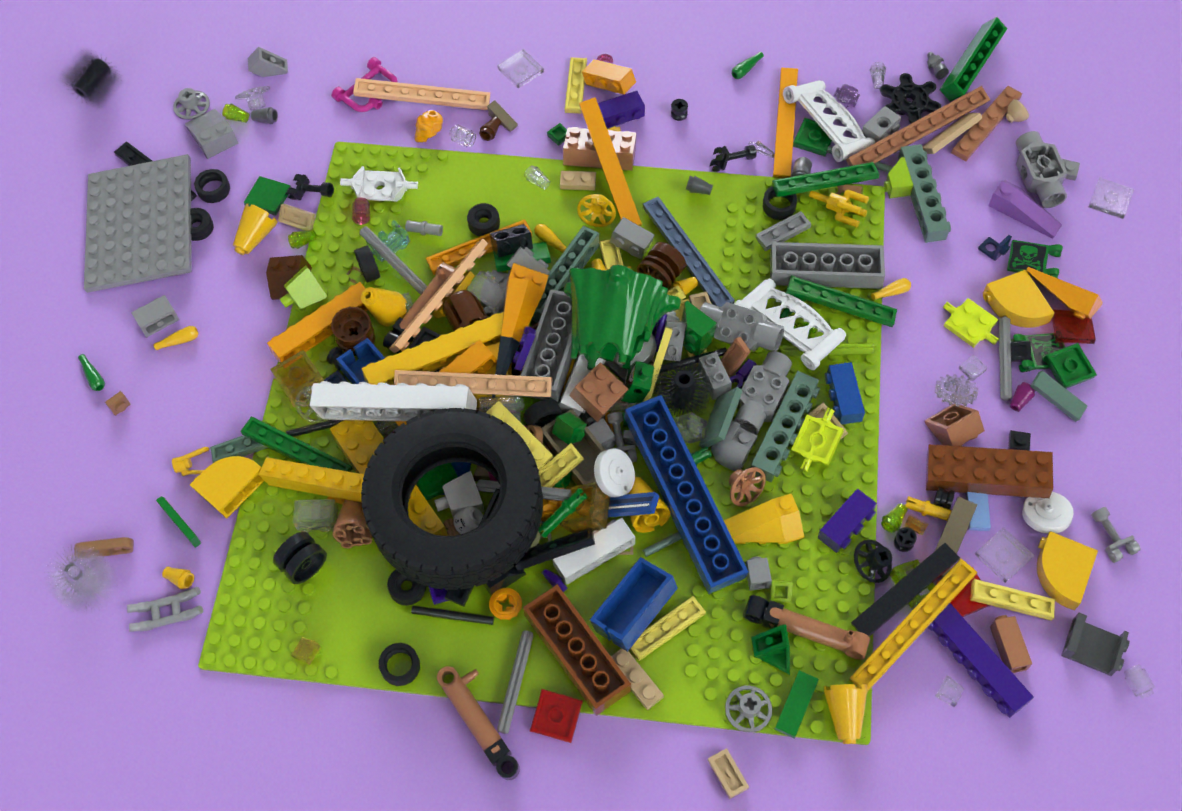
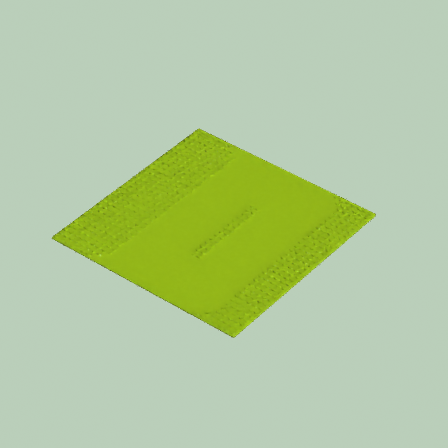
M336 142L325 180L326 183L333 184L334 193L331 197L321 195L305 259L312 267L311 273L328 297L302 309L294 302L287 328L295 325L305 316L310 315L320 306L327 304L335 296L342 294L349 287L359 282L365 288L373 287L399 292L407 301V312L413 306L420 294L360 235V230L365 226L427 286L435 277L427 264V257L479 237L470 231L467 221L469 210L477 204L487 203L497 209L500 218L499 229L525 219L532 231V244L544 242L534 233V229L538 224H545L566 247L569 246L583 225L598 232L599 241L610 240L613 231L621 219L603 169L563 165V160ZM362 166H364L365 171L399 172L398 168H400L406 181L418 182V189H407L402 198L397 202L358 200L354 189L351 186H341L340 180L341 178H353ZM633 166L632 171L622 170L642 223L640 227L654 234L653 241L641 260L619 248L624 266H631V269L637 272V266L648 256L649 251L657 242L668 243L643 209V203L659 197L733 297L734 303L746 297L764 280L770 279L771 249L765 251L756 240V234L783 221L767 216L762 207L764 193L768 188L772 187V180L783 178ZM561 171L596 172L595 190L560 189ZM696 176L713 185L710 195L689 193L690 191L686 190L689 177ZM846 184L862 186L863 195L869 197L867 204L850 198V202L853 205L867 210L865 217L852 212L844 214V216L860 221L857 228L835 220L836 212L827 209L825 202L809 197L810 191L796 194L797 204L793 215L801 211L810 221L811 228L784 242L884 246V187ZM381 185L378 186L376 189L380 190L385 186ZM835 186L814 191L830 196L832 192H838V187ZM601 194L609 199L616 210L613 222L605 227H594L583 222L577 211L578 203L583 197ZM774 197L769 201L776 208L790 206V202L784 197ZM581 205V212L589 209ZM608 205L606 210L612 212V209ZM591 214L584 216L588 221L591 220ZM604 215L606 222L609 221L612 217ZM483 217L479 222L486 223L489 219ZM596 217L593 223L602 224L599 217ZM406 221H427L430 224L442 225V236L430 234L424 236L416 232H406ZM547 244L551 257V263L548 264L547 269L550 271L563 253ZM364 246H369L380 273L379 279L368 283L363 277L354 250ZM600 246L583 269L592 268L591 262L594 259H601L604 264ZM493 252L485 254L479 259L476 258L473 261L476 264L470 270L475 277L472 279V285L467 290L475 293L480 303L485 280L488 281L492 270H496ZM685 267L682 273L675 278V281L693 276ZM698 285L683 300L689 299L690 295L703 293V290ZM776 285L775 289L786 293L787 286ZM829 287L882 304V298L876 300L871 298V293L877 292L880 289ZM775 298L768 299L766 309L780 306L781 303L776 302ZM806 300L804 303L813 308L828 323L831 329L841 328L845 331L846 337L841 343H873L874 352L872 354L827 355L820 361V365L815 370L808 369L803 364L801 356H787L792 362V366L786 376L789 379L788 389L797 371L819 379L817 387L820 388L816 399L812 398L811 400L813 405L810 412L823 402L830 410H833L834 402L830 401L829 398L830 386L825 382V373H827L829 365L852 362L865 411L862 422L841 424L848 434L839 441L828 466L812 461L808 472L801 470L800 467L805 458L800 454L792 452L791 448L793 445L790 444L788 450H790L786 461L782 460L780 464L782 470L779 476H774L772 483L766 480L760 496L746 506H737L731 501L729 478L734 471L716 462L712 452V457L698 463L697 468L723 521L771 499L792 493L800 513L804 533L803 539L787 544L746 542V544L735 545L745 565L747 560L752 557L767 558L772 579L792 582L791 603L777 602L784 605L785 609L847 631H857L851 625V622L874 603L875 583L864 579L856 569L854 551L856 546L864 540L876 541L877 504L874 509L876 511L874 517L862 524L864 527L858 535L853 534L851 536V542L846 549L841 548L836 553L819 540L818 535L821 528L856 489H859L877 503L882 324ZM367 311L366 313L370 317L375 333L374 346L384 357L396 355L397 353H393L383 346V340L386 334L393 330V325L389 327L380 325L371 313ZM433 315L426 324L422 323L419 327L421 330L423 327H426L440 335L453 332L446 317L435 318ZM799 317L795 320L794 329L808 326L809 323L804 322V319ZM531 320L529 327L536 324V322ZM811 328L808 339L822 336L823 333L818 332L817 328ZM333 334L284 367L278 361L262 422L286 433L288 430L328 421L322 419L310 407L313 383L322 382L338 370L334 364L331 365L326 361L329 352L333 348L338 347ZM713 337L712 343L706 349L707 352L725 347L728 350L731 344L719 341ZM783 338L780 345H793V344L790 343V342H789L788 340H786L785 338ZM684 346L682 347L681 360L689 358ZM759 347L755 352L751 351L741 366L747 359L754 361L757 365H762L771 350ZM604 365L618 380L623 382L606 365ZM338 370V371L345 377V379H346L349 383H351V382L348 380V378L343 374V372H342L341 370ZM737 382L732 383L731 390L737 387ZM519 396V402L508 410L523 425H526L523 418L525 410L541 400ZM711 396L706 399L709 402H707L702 410L700 409L698 412L695 409L696 417L694 413L692 415L690 413L688 418L686 413L682 421L683 408L680 414V421V408L678 414L676 411L674 413L675 416H672L674 421L676 420L675 423L691 454L702 449L699 443L716 399L712 400ZM616 403L608 412L610 414L622 412L623 414L627 408ZM629 404L627 408L634 406V404ZM736 408L732 421H734L739 411L738 408ZM372 421L384 439L391 432L394 433V429L398 427L395 421ZM621 422L620 427L623 436L624 430L628 431L630 429L628 426H623V422ZM763 422L758 434H756L758 435L757 440L741 470L744 471L751 468V464L772 422ZM783 425L784 428H791L788 425ZM330 428L294 437L351 465L334 440ZM775 441L777 444H783L781 441ZM635 446L637 462H632L635 477L643 478L663 500L638 446ZM270 448L254 452L252 458L261 467L266 457L296 462ZM767 457L769 460H775L774 457ZM471 463L470 471L473 476L477 465ZM352 467L351 472L356 473V471ZM571 479L570 484L565 489L571 490L572 495L576 492L578 486ZM264 481L240 505L198 664L201 670L448 698L437 681L439 670L445 666L453 667L462 678L467 673L477 669L479 675L466 684L476 701L504 704L522 632L530 631L533 633V640L516 706L536 708L541 690L544 689L583 700L580 713L594 714L524 616L523 607L552 588L541 572L544 569H548L560 576L553 566V559L523 569L526 575L506 587L517 591L522 599V610H520L517 617H513L510 620H500L493 616L489 608L491 595L484 585L477 587L474 585L465 607L451 601L434 605L429 585L428 587L426 586L422 599L413 605L494 617L493 625L412 614L413 605H401L392 599L388 591L387 582L395 568L382 555L373 538L372 543L368 545L363 544L351 548H343L341 543L333 537V528L343 504L328 501V496L269 486ZM762 481L755 483L754 486L760 488ZM599 488L587 496V499L576 508V511L573 514H569L551 532L552 541L587 528H592V531H600L612 520L623 518L635 536L633 555H616L566 585L568 589L564 592L610 656L621 648L615 645L612 640L609 641L595 632L590 619L640 557L671 574L678 587L648 627L692 596L696 598L706 611L704 616L640 661L629 649L630 654L663 693L664 698L649 710H646L631 691L598 715L741 731L729 722L725 712L726 701L730 693L736 688L754 686L764 691L770 699L772 716L763 729L753 733L787 736L774 729L800 670L819 680L796 737L843 743V740H838L824 694V686L853 684L849 678L873 653V634L870 636L865 659L857 660L847 656L843 651L787 632L790 644L789 675L754 657L751 637L770 629L762 626V623H753L743 617L751 595L760 596L770 602V588L750 591L746 577L741 581L708 594L682 539L645 557L643 549L679 532L671 515L663 526L659 524L654 527V531L646 533L635 530L630 516L593 518L590 516L595 497L608 496ZM751 490V498H753L757 492ZM478 491L486 511L494 493ZM734 493L735 499L737 498L738 493ZM439 495L428 500V503L442 523L449 518L454 519L450 508L441 511L437 510L434 500L445 497V495ZM745 495L743 499L740 501L741 503L746 502ZM303 531L307 532L314 539L315 544H319L326 551L327 557L323 566L314 576L304 583L297 585L293 584L285 576V572H281L274 565L273 557L283 542L294 534ZM548 537L540 539L539 544L548 542ZM866 544L862 545L860 550L869 553L866 550ZM630 548L626 549L623 552H630ZM858 555V562L860 565L866 561V558H862ZM867 566L861 568L862 571L868 576L870 567ZM403 582L401 589H411L412 582ZM509 599L505 603H500L503 606V611L506 607L512 606L509 604ZM394 643L410 645L416 651L420 660L418 676L407 685L395 686L389 684L379 670L381 653L386 647ZM405 653L393 655L387 663L388 671L394 676L406 674L412 666L411 658ZM446 675L444 678V683H451L454 679V675ZM872 688L867 692L861 738L856 739V744L868 745L871 741ZM743 690L739 693L743 696L751 693V690ZM755 692L761 701L765 700L759 693ZM736 695L732 697L730 705L739 704L740 701ZM767 704L760 709V712L765 716L768 715ZM729 710L732 719L736 721L740 712ZM757 716L754 717V727L761 725L765 720ZM746 717L738 724L742 727L750 728L748 718Z

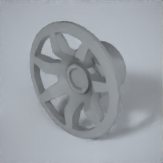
M186 88L180 91L179 97L174 102L173 109L175 114L182 119H195L208 110L210 100L204 92ZM204 97L206 102H201L200 100ZM178 103L182 104V106L177 109ZM197 106H205V108L200 111ZM186 109V116L181 115L180 112ZM191 110H194L197 113L194 116H190Z
M741 686L733 690L728 696L725 712L729 722L738 730L756 732L763 729L770 721L772 704L768 696L761 689L754 686ZM743 690H751V693H747L743 696L739 692ZM755 692L759 693L765 700L761 701ZM734 695L740 701L738 705H730ZM766 704L768 706L767 716L760 712L761 707ZM729 710L740 712L736 721L732 719ZM757 716L765 720L761 725L754 727V717ZM746 717L748 718L750 728H745L738 724Z

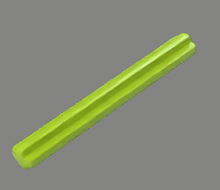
M840 343L828 355L872 354L874 352V344ZM780 345V353L786 356H801L804 354L803 351L794 345Z

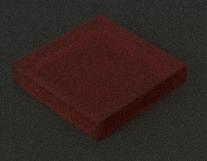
M1053 310L1052 323L1056 342L1095 343L1096 337L1092 318L1085 317L1080 319L1074 316V312L1071 310Z

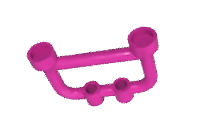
M372 57L368 61L367 68L370 71L361 78L372 79L380 72L391 82H398L396 76L381 66V61L376 57ZM354 85L346 91L338 86L331 94L332 98L337 102L343 101L358 112H367L373 107L378 110L383 104L382 99L370 98L367 104L358 105L349 98L354 94Z

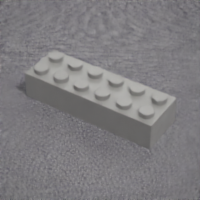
M772 242L770 279L776 285L788 286L789 278L792 275L826 287L882 289L885 279L884 246Z
M550 290L536 330V336L521 376L552 377V397H524L540 400L554 399L557 403L559 402L572 362V358H570L572 299L562 291Z

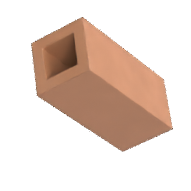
M1007 615L996 617L990 629L1002 662L1012 673L1028 670L1032 665V661L1016 617H1007Z

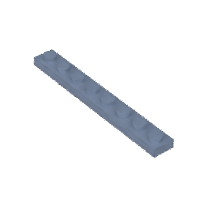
M656 197L643 203V209L669 245L675 247L683 255L686 261V268L697 279L698 285L703 292L708 293L711 303L720 307L726 302L734 304L735 300L661 199Z

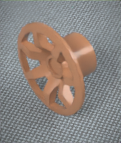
M751 467L744 471L740 469L734 471L729 478L731 501L741 507L750 504L752 501L754 502L764 489L766 482L764 472L757 467ZM756 472H759L760 476L755 478ZM762 481L760 488L754 486L755 483ZM751 490L757 492L753 498H751ZM734 493H738V496H737L736 499H735ZM745 495L746 502L741 503L740 501L743 499Z

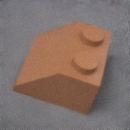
M957 403L925 420V424L940 443L947 446H962L965 442L977 438L979 434L985 431L979 411Z

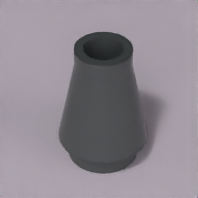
M690 176L686 190H689V193L710 195L713 185L696 176Z

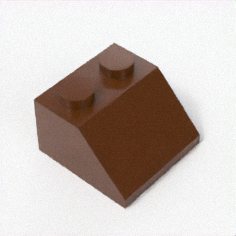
M303 255L271 257L269 259L266 276L272 300H278L288 294L284 285L304 266H307L311 272L312 267Z

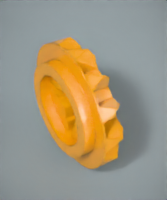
M502 588L492 594L489 608L493 616L500 620H510L513 617H517L520 610H522V599L517 591L511 588ZM509 599V604L512 606L506 607L503 611V606L500 603H505Z

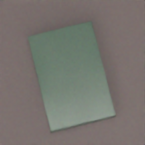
M736 387L717 397L699 443L701 448L705 446L710 447L725 440L742 394L740 388Z

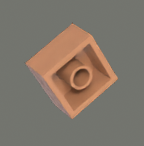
M600 362L574 387L569 396L598 422L625 395L628 388Z

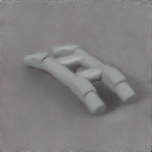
M199 587L186 590L177 595L127 605V613L151 611L152 620L130 623L129 632L149 631L168 624L187 621L203 613L202 606H197L183 612L180 610L179 602L188 601L201 593ZM171 605L173 615L160 618L159 607Z

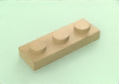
M621 648L611 656L631 683V691L646 710H649L664 698L663 693L629 651L627 652Z

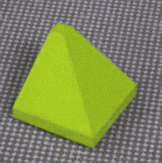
M772 579L770 600L791 603L792 582Z

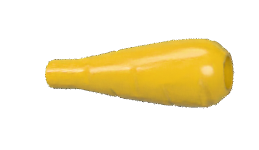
M538 224L535 227L534 233L539 239L562 253L566 250L567 247L545 224Z
M907 278L898 279L879 291L871 293V298L876 300L906 293L911 288V282Z
M187 326L153 345L155 350L183 344L195 340L199 333L195 326Z

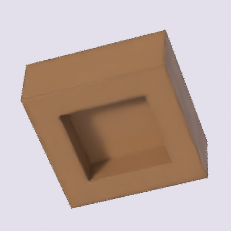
M121 391L105 402L115 416L131 405Z

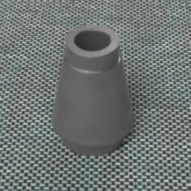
M272 107L253 110L251 118L253 121L273 124L278 120V112Z

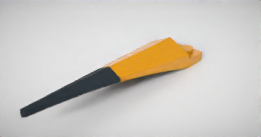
M515 263L512 265L507 281L495 375H506L520 345L526 326L528 327L545 291L549 276Z

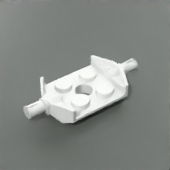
M362 166L353 178H341L340 180L341 186H351L354 189L358 200L397 202L402 198L407 189H418V182L406 181L400 168H398L399 172L365 171L364 166ZM378 186H385L380 190L376 189Z

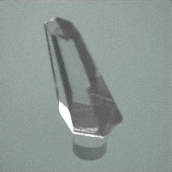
M749 141L748 146L754 145L757 153L774 157V152L760 141Z

